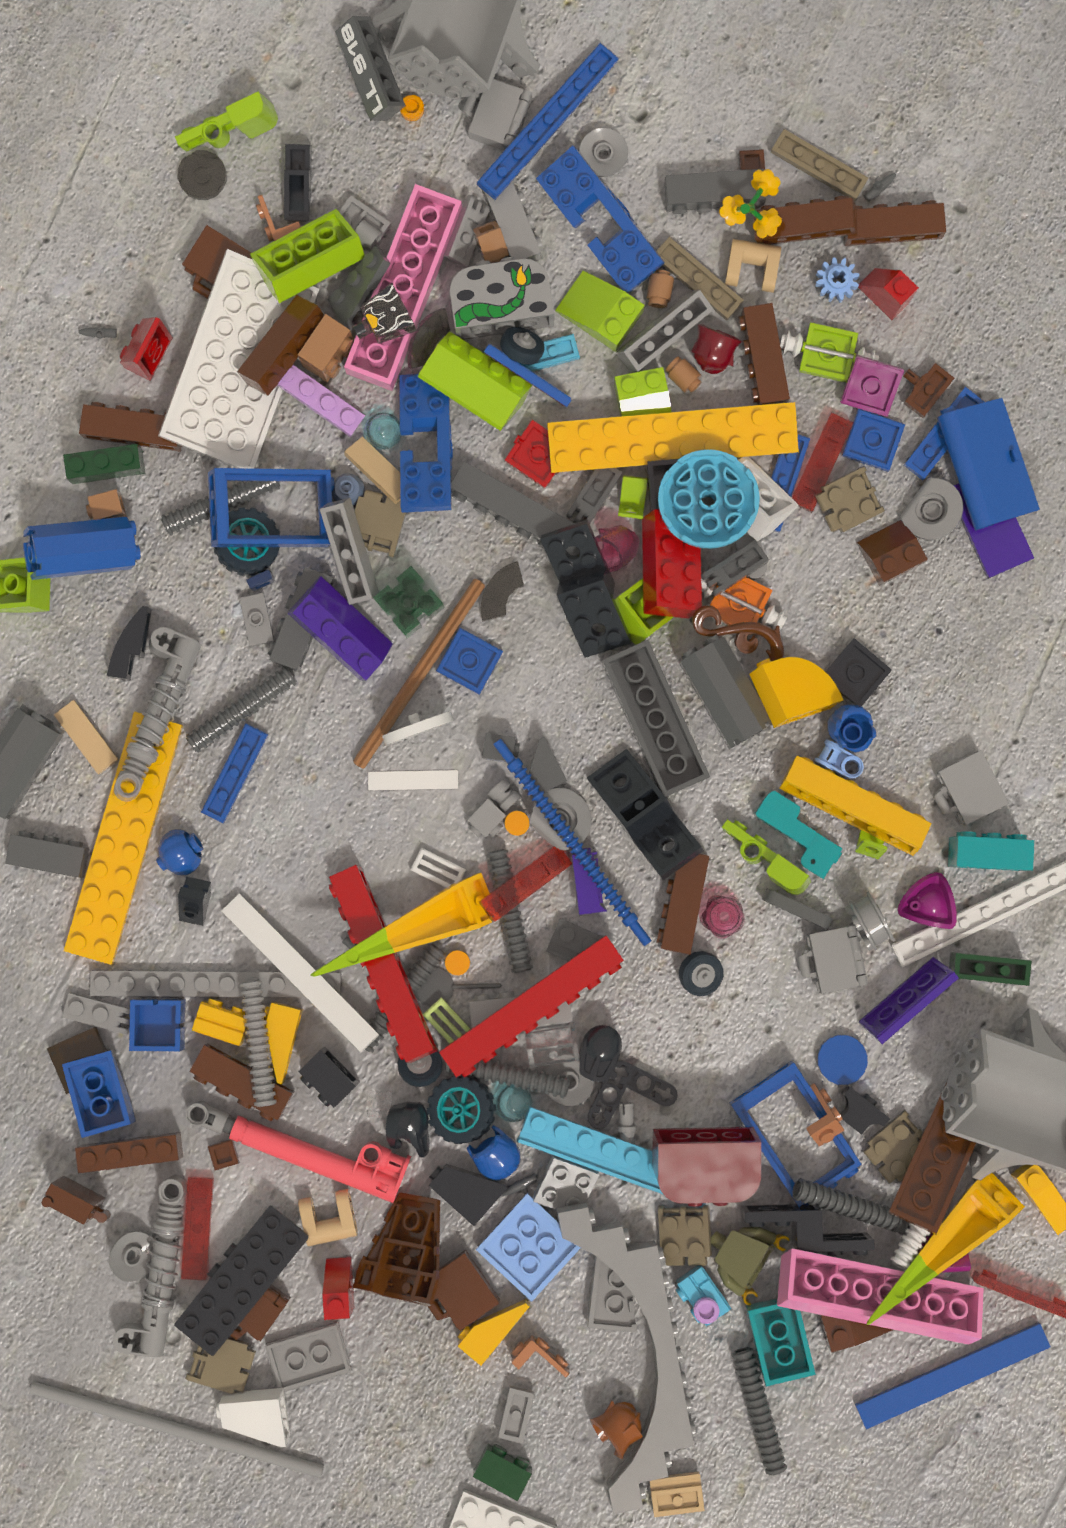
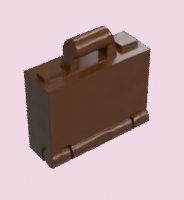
M208 225L205 226L182 263L187 273L192 276L196 275L192 289L206 299L209 298L211 289L200 282L204 280L213 286L227 249L252 259L250 251Z
M62 1176L50 1184L41 1202L42 1206L51 1207L83 1225L93 1218L99 1223H103L111 1216L109 1210L103 1209L104 1206L102 1204L105 1197L66 1176Z
M464 1250L439 1268V1282L433 1304L428 1306L436 1320L451 1317L456 1328L461 1331L497 1306L501 1299L467 1250ZM437 1298L442 1304V1306L445 1308L446 1312H443L438 1303L435 1301Z
M271 1284L238 1325L242 1330L240 1331L236 1328L230 1336L238 1340L248 1332L250 1336L261 1342L290 1300V1297Z

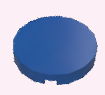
M835 1035L828 1038L820 1046L817 1065L821 1074L828 1081L837 1085H849L858 1081L865 1073L868 1058L864 1046L857 1039L848 1035Z

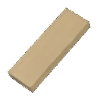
M361 437L344 451V455L391 501L397 504L401 500L400 472L364 437Z
M75 700L54 714L97 774L100 775L119 760Z

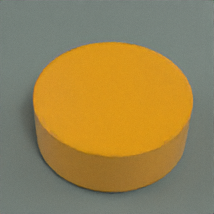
M416 95L405 96L403 98L405 107L400 110L402 117L407 121L419 120L424 114L422 99Z
M513 811L505 819V828L511 835H523L529 828V818L521 811Z
M460 950L449 953L445 959L447 971L453 975H462L467 972L470 967L469 956Z

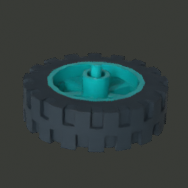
M242 507L236 511L232 510L229 512L230 535H236L231 533V531L237 526L240 527L242 535H255L257 530L262 535H280V531L276 528L275 521L267 517L268 514L263 511L260 513L255 508L245 509V507ZM244 525L253 526L255 528L252 530L251 533H246ZM214 547L213 549L215 555L217 554L220 564H224L228 571L237 572V575L241 576L244 574L253 576L256 573L264 572L273 564L280 547H264L262 553L256 547ZM241 548L243 550V557L236 555L234 551ZM251 549L257 557L247 559L248 550Z
M456 1076L442 1080L438 1086L434 1087L432 1096L428 1098L429 1108L426 1111L430 1117V1126L434 1127V1132L438 1136H442L443 1140L453 1142L454 1144L469 1143L482 1138L490 1130V1125L495 1120L494 1111H496V1104H493L494 1096L492 1093H489L486 1084L481 1083L475 1077L466 1076L464 1078L463 1076H458L456 1078ZM463 1091L461 1102L453 1094L454 1092ZM468 1093L475 1099L470 1104L466 1103ZM449 1097L455 1104L453 1107H445ZM476 1105L478 1108L477 1115L470 1112L471 1107ZM445 1111H452L453 1116L450 1120L447 1119ZM465 1115L475 1120L469 1127H467ZM459 1116L462 1128L452 1125Z

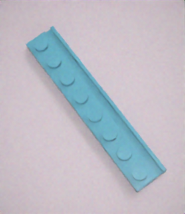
M529 1106L520 1135L517 1138L518 1143L663 1194L653 1170L652 1150ZM703 1203L702 1206L698 1207L703 1208V1205H706V1203Z

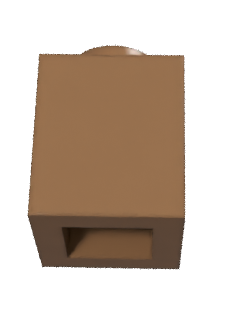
M496 220L473 229L484 261L497 263L509 255L501 228Z
M117 489L88 497L89 504L86 505V510L90 519L127 517L121 493Z

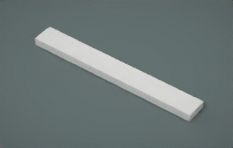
M1066 860L957 912V923L953 929L928 926L890 944L900 966L904 967L1065 890Z
M240 893L221 910L360 1053L379 1036L321 975L310 976L316 970Z

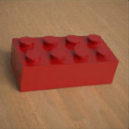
M654 509L642 519L644 614L689 619L697 609L702 607L701 548L691 546L674 536L665 525L660 511Z

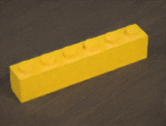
M795 757L779 788L912 856L921 849L932 824L926 821L922 815L912 814L904 810L900 804L889 802L881 798L878 793L867 791L859 787L856 782L848 779L845 780L837 776L834 771L815 765L812 760L806 757Z

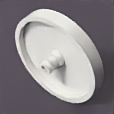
M446 712L420 721L418 713L408 716L411 725L385 734L382 738L386 746L438 728L454 720L451 712Z

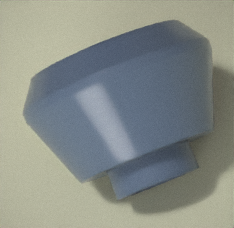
M346 473L334 480L332 497L335 501L351 498L352 505L355 506L358 497H364L365 487L358 476Z

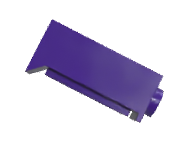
M583 848L587 849L586 853L588 855L591 854V860H596L595 865L599 866L598 858L594 859V855H597V852H592L591 848ZM572 855L579 915L607 912L600 905V903H603V897L600 893L601 888H596L597 883L592 882L593 877L587 876L589 872L587 870L584 871V865H579L580 860L574 858L576 855Z

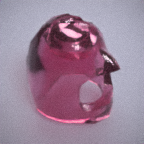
M624 525L598 529L600 535H597L595 538L597 542L602 541L603 547L601 552L610 572L619 571L636 556L639 548V537H637L634 531H631Z

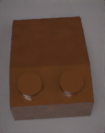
M819 1315L826 1343L831 1353L857 1346L893 1331V1329Z

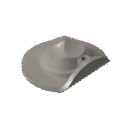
M930 477L907 505L900 518L915 536L927 540L939 539L950 534L959 524L963 514V501L960 493L951 483L943 479Z
M554 788L545 792L543 796L549 797L547 801L553 803L552 808H557L556 813L562 815L560 817L561 820H566L565 825L570 826V832L574 831L573 836L575 838L579 837L578 843H582L588 836L592 824L590 809L584 799L577 793L565 788ZM535 801L530 818L534 829L554 847L560 850L570 849V847H566V841L562 842L563 837L557 835L558 830H553L554 825L549 824V818H544L545 813H540L541 807H536L537 802Z

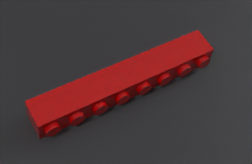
M354 865L329 877L332 883L329 885L330 892L334 898L339 900L341 907H338V911L343 921L347 920L350 930L347 932L353 944L362 942L386 926L360 866ZM397 952L360 963L362 967L366 966L369 976H367L369 986L372 990L376 989L379 997L376 999L378 1008L381 1013L385 1012L389 1022H386V1027L392 1037L395 1036L398 1045L395 1047L400 1059H405V1062L412 1063L437 1052L438 1049Z
M607 935L603 936L447 1045L439 1053L456 1078L461 1074L465 1078L476 1070L474 1065L479 1061L483 1060L486 1063L497 1055L495 1050L503 1045L505 1048H508L518 1041L516 1036L522 1031L528 1034L539 1026L537 1021L545 1016L548 1020L560 1011L558 1006L566 1001L569 1005L581 997L578 992L587 987L588 990H591L601 983L599 978L602 975L608 973L611 976L622 968L620 963L624 961Z

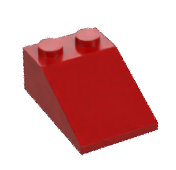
M157 317L143 318L140 324H136L131 333L132 340L130 344L126 345L120 354V363L125 369L151 381L173 339L161 319Z

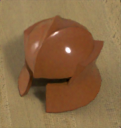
M611 1400L602 1415L590 1419V1423L601 1441L605 1442L609 1439L616 1449L614 1455L620 1459L624 1457L626 1450L632 1443L643 1437L641 1434V1413L637 1412L631 1403L621 1402L614 1404Z

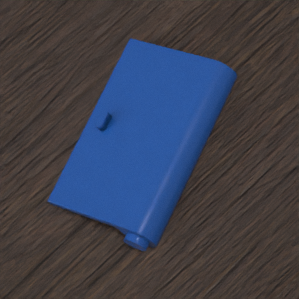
M1003 398L957 410L955 406L941 410V415L937 417L974 530H980L999 522L1040 510Z

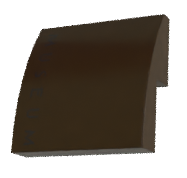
M93 1027L47 1048L66 1094H69V1089L62 1064L107 1052L97 1027Z

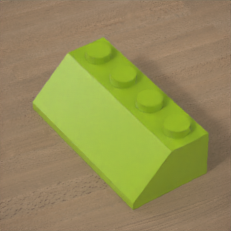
M334 209L251 253L250 256L268 290L278 303H281L362 260L365 254L359 235L340 212Z
M450 331L438 343L418 375V378L499 431L504 428L521 408L532 387L523 378Z

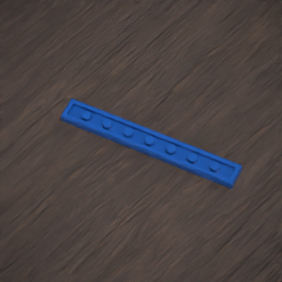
M599 43L482 175L476 185L496 200L614 67L619 58L603 44Z
M1038 1322L860 1401L855 1406L867 1430L1044 1351L1051 1346L1041 1324Z

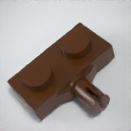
M936 363L928 373L921 377L909 368L903 377L911 382L914 387L912 393L903 404L924 418L955 378Z

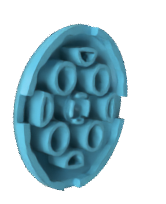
M718 450L694 451L678 459L665 473L658 493L659 511L671 533L691 546L708 549L727 546L746 534L755 521L760 502L758 485L749 468L747 469L735 456ZM704 497H711L715 503L708 507V505L702 502V499Z

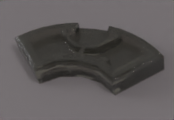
M446 308L430 313L419 323V327L413 338L411 337L408 346V368L414 369L424 366L436 348L437 343L450 331Z
M518 561L500 569L487 584L481 600L482 622L506 616V605L509 597L515 590L524 586Z

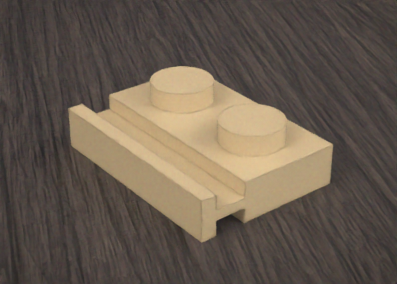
M699 1471L668 1475L669 1477L650 1481L654 1517L705 1511Z

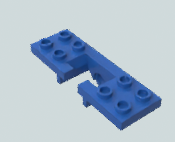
M575 146L570 147L536 178L574 228H577L585 221L582 215L599 200L621 227V230L604 244L596 237L587 246L618 286L629 294L665 263L636 226V222L624 204L602 182Z
M419 374L399 375L401 436L413 435V432L437 431L438 461L414 462L413 450L400 451L401 512L452 510L451 470L453 447L450 398L418 378Z

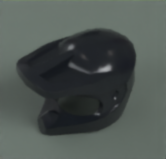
M599 1025L591 1028L585 1034L580 1049V1075L596 1082L607 1080L617 1064L622 1050V1039L614 1028Z
M407 1101L390 1107L386 1121V1139L390 1148H401L402 1142L400 1139L402 1138L412 1144L420 1158L427 1156L430 1148L429 1118L424 1105L421 1102Z

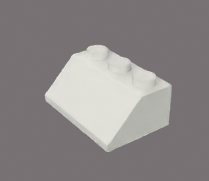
M742 457L738 461L747 469L749 468L755 477L759 489L760 502L758 513L751 528L747 531L750 536L759 541L771 534L798 507V504L751 458Z

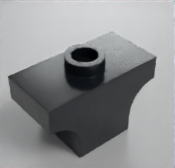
M186 877L185 883L180 888L178 894L179 921L204 925L211 897L210 881Z
M848 1085L841 1092L846 1100L841 1116L847 1124L861 1135L870 1125L880 1124L885 1126L890 1120L888 1116L875 1107L878 1102L865 1093L862 1097Z

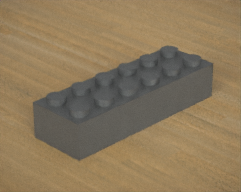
M649 640L603 659L602 665L656 785L665 797L708 779L710 777Z

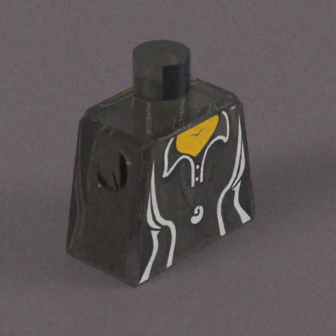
M392 283L360 307L365 320L352 326L359 340L372 333L377 343H383L416 331L415 324Z

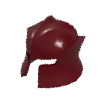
M697 324L698 336L691 352L694 353V359L700 365L701 370L710 374H718L723 372L728 366L734 367V351L742 341L720 330L711 329L704 324Z

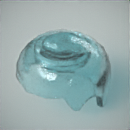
M376 413L366 421L363 428V437L375 449L388 450L400 441V421L392 414Z
M512 1084L511 1086L503 1085L493 1095V1104H496L495 1114L507 1122L524 1120L529 1106L532 1107L533 1104L530 1092L527 1089L523 1090L521 1086L515 1088Z

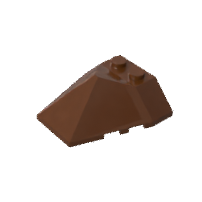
M399 1192L383 1220L386 1222L379 1235L375 1234L371 1241L374 1243L367 1257L363 1255L359 1263L353 1288L428 1307L433 1304L439 1282L440 1200Z

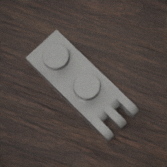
M472 195L466 197L444 257L462 267H468L477 244L473 229L484 225L490 206L487 204L482 205V201L475 200V197Z
M68 993L62 1018L128 1034L129 1029L120 1027V1024L130 1025V1019L122 1017L123 1013L130 1015V1008Z

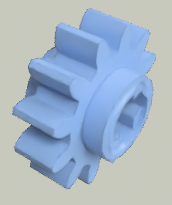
M833 257L831 265L823 262L822 269L824 271L818 270L816 276L820 279L816 281L815 287H823L820 296H824L826 293L829 294V302L836 296L839 303H842L844 295L851 298L853 295L852 290H857L859 286L857 282H854L859 278V273H852L855 264L847 267L845 265L846 258L838 264L837 259ZM840 277L842 279L841 282H833V278L837 279Z

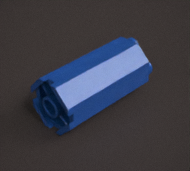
M127 517L27 526L23 531V537L28 536V542L23 543L26 569L28 572H34L30 576L32 580L130 570L135 566V560H140L141 557L139 545L135 544V521H129Z

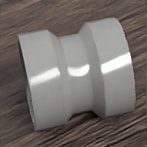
M505 778L487 794L491 800H496L499 803V808L504 813L522 797L518 791L510 788V783Z

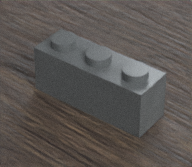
M19 831V835L11 834L5 864L84 878L89 848H84L83 842L68 840V844L58 843L59 838L44 835L43 840L34 838V833Z

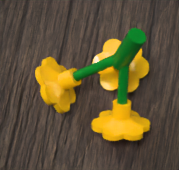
M765 169L764 171L756 170L753 173L751 185L757 192L751 201L744 203L741 195L726 196L722 200L723 206L719 209V215L724 218L727 225L732 226L744 223L746 220L745 215L751 213L756 217L753 229L757 231L758 237L765 238L767 235H775L777 227L782 223V218L778 215V211L771 208L768 211L763 210L759 213L755 210L754 204L760 195L764 197L777 195L779 192L778 187L781 184L780 179L774 176L770 169Z

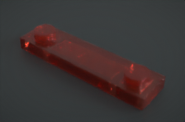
M831 412L792 496L798 507L808 512H813L817 504L815 496L822 492L820 487L826 484L854 422Z
M553 846L481 899L479 904L491 921L496 922L572 865V862L563 850Z
M188 1177L181 1279L206 1281L208 1278L214 1178Z
M983 1269L982 1272L974 1270L972 1279L976 1284L1066 1319L1065 1300L1055 1296L1051 1300L997 1279L998 1274L987 1269Z

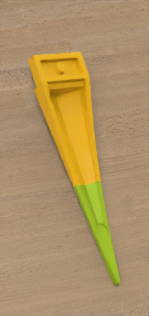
M476 873L457 883H453L320 967L310 976H319L412 947L479 929L500 919L482 873Z
M993 1173L987 1175L982 1180H977L967 1189L941 1223L937 1235H932L868 1319L867 1325L873 1323L1005 1227L1025 1206Z

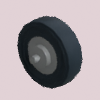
M522 327L507 328L500 340V347L503 353L510 359L522 364L532 365L537 363L545 350L542 339L536 333Z
M697 951L688 955L682 961L679 968V980L682 987L690 994L696 996H707L716 991L724 977L720 960L712 953Z
M439 1051L412 1063H407L405 1059L401 1060L400 1057L397 1061L398 1072L402 1079L409 1085L416 1087L428 1086L435 1082L440 1076L443 1067Z

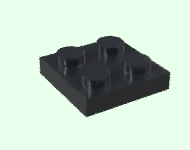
M853 638L825 672L831 677L843 696L854 705L862 706L892 669Z

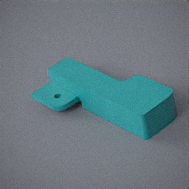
M776 791L768 793L755 811L754 816L804 847L806 851L801 857V865L824 879L833 863L836 864L840 858L842 848L797 820L800 806ZM812 859L815 860L814 864H811Z

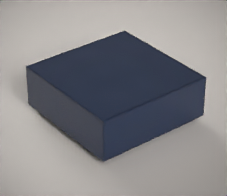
M270 570L246 579L249 588L252 591H256L274 583L275 579Z

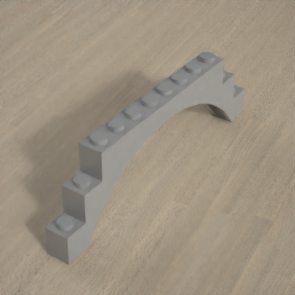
M586 1202L556 1208L562 1238L594 1254L612 1269L635 1296L646 1318L653 1343L655 1365L652 1402L641 1432L643 1437L636 1441L630 1454L606 1481L613 1514L642 1509V1499H646L645 1488L642 1482L669 1477L667 1468H671L669 1452L666 1451L694 1446L692 1437L697 1436L694 1421H689L688 1412H692L690 1397H685L683 1387H688L685 1371L680 1372L679 1362H683L680 1346L676 1347L674 1338L678 1337L676 1322H671L670 1313L674 1312L672 1299L667 1297L665 1290L666 1287H669L667 1272H662L661 1263L665 1262L663 1249L658 1247L654 1240L626 1246V1244L630 1243L628 1228H623L620 1221L592 1227L591 1225L596 1224L593 1209H588Z

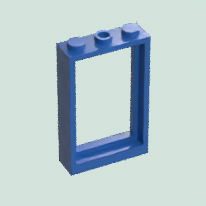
M213 468L208 472L211 547L331 546L320 512V508L324 505L334 502L332 501L334 478L331 477V470ZM227 481L317 482L320 535H230Z
M790 1061L729 1103L745 1127H754L761 1140V1152L793 1198L795 1182L747 1112L793 1080L818 1119L827 1115L795 1063ZM841 1133L835 1136L833 1141L846 1160L813 1183L834 1189L838 1185V1180L844 1176L846 1179L850 1178L859 1171L857 1167L862 1164ZM794 1200L799 1207L801 1205H804V1207L809 1205L808 1203Z

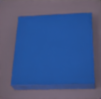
M858 409L842 456L889 472L905 424Z
M459 628L436 672L480 695L503 651Z

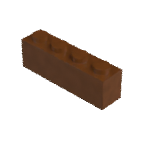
M837 196L834 200L830 201L813 199L807 204L789 202L783 207L776 208L774 205H765L760 210H756L760 213L763 210L768 211L774 208L782 218V223L777 227V232L773 236L767 235L765 238H760L757 236V231H755L757 243L772 245L857 234L856 204L853 198L848 196Z
M929 200L922 202L920 205L903 202L893 207H888L887 204H877L873 208L863 209V206H856L857 234L845 235L844 246L942 239L946 233L944 203Z
M298 295L294 297L238 369L237 373L248 386L269 396L286 372L293 366L298 358V353L324 317L318 305Z
M773 303L744 307L741 316H738L740 331L745 333L746 340H742L744 355H749L750 364H747V374L749 379L753 378L754 388H751L752 401L757 403V405L788 403L790 396Z
M91 402V405L83 404L79 434L84 439L128 445L138 444L142 447L181 452L182 447L158 436L166 412H164V415L154 414L155 411L150 409H140V412L130 411L129 407L116 405L114 409L107 408L106 404Z
M699 854L674 873L673 879H668L666 894H670L668 904H663L661 918L665 919L664 928L658 929L656 943H660V949L691 955L710 856Z
M208 1043L203 1046L189 1071L195 1074L193 1078L196 1081L205 1085L208 1082L216 1086L215 1091L226 1097L231 1094L238 1098V1104L248 1109L254 1107L260 1110L259 1115L269 1121L281 1118L295 1092L272 1079V1084H275L273 1092H276L274 1099L277 1100V1103L263 1107L254 1106L256 1098H253L255 1090H252L254 1082H251L253 1074H250L252 1067Z
M181 1132L84 1144L75 1148L78 1174L177 1161L184 1157Z

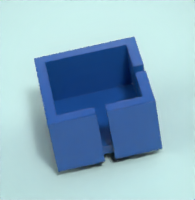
M186 999L130 1000L129 1051L180 1052L185 1050V1027H180V1023L185 1022Z

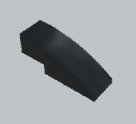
M285 144L284 220L309 221L312 145Z
M142 606L120 635L110 659L107 671L108 677L131 681L134 657H145L152 609L148 606Z

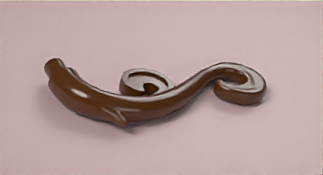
M705 605L697 609L693 615V628L702 636L713 637L715 635L722 636L736 633L734 639L735 646L740 652L750 654L756 651L758 640L756 636H752L751 639L747 640V636L749 634H758L769 643L770 650L767 649L766 653L771 661L784 658V646L779 625L773 630L771 627L761 623L741 622L709 630L702 625L706 617H713L716 626L721 624L722 618L717 608L712 605Z

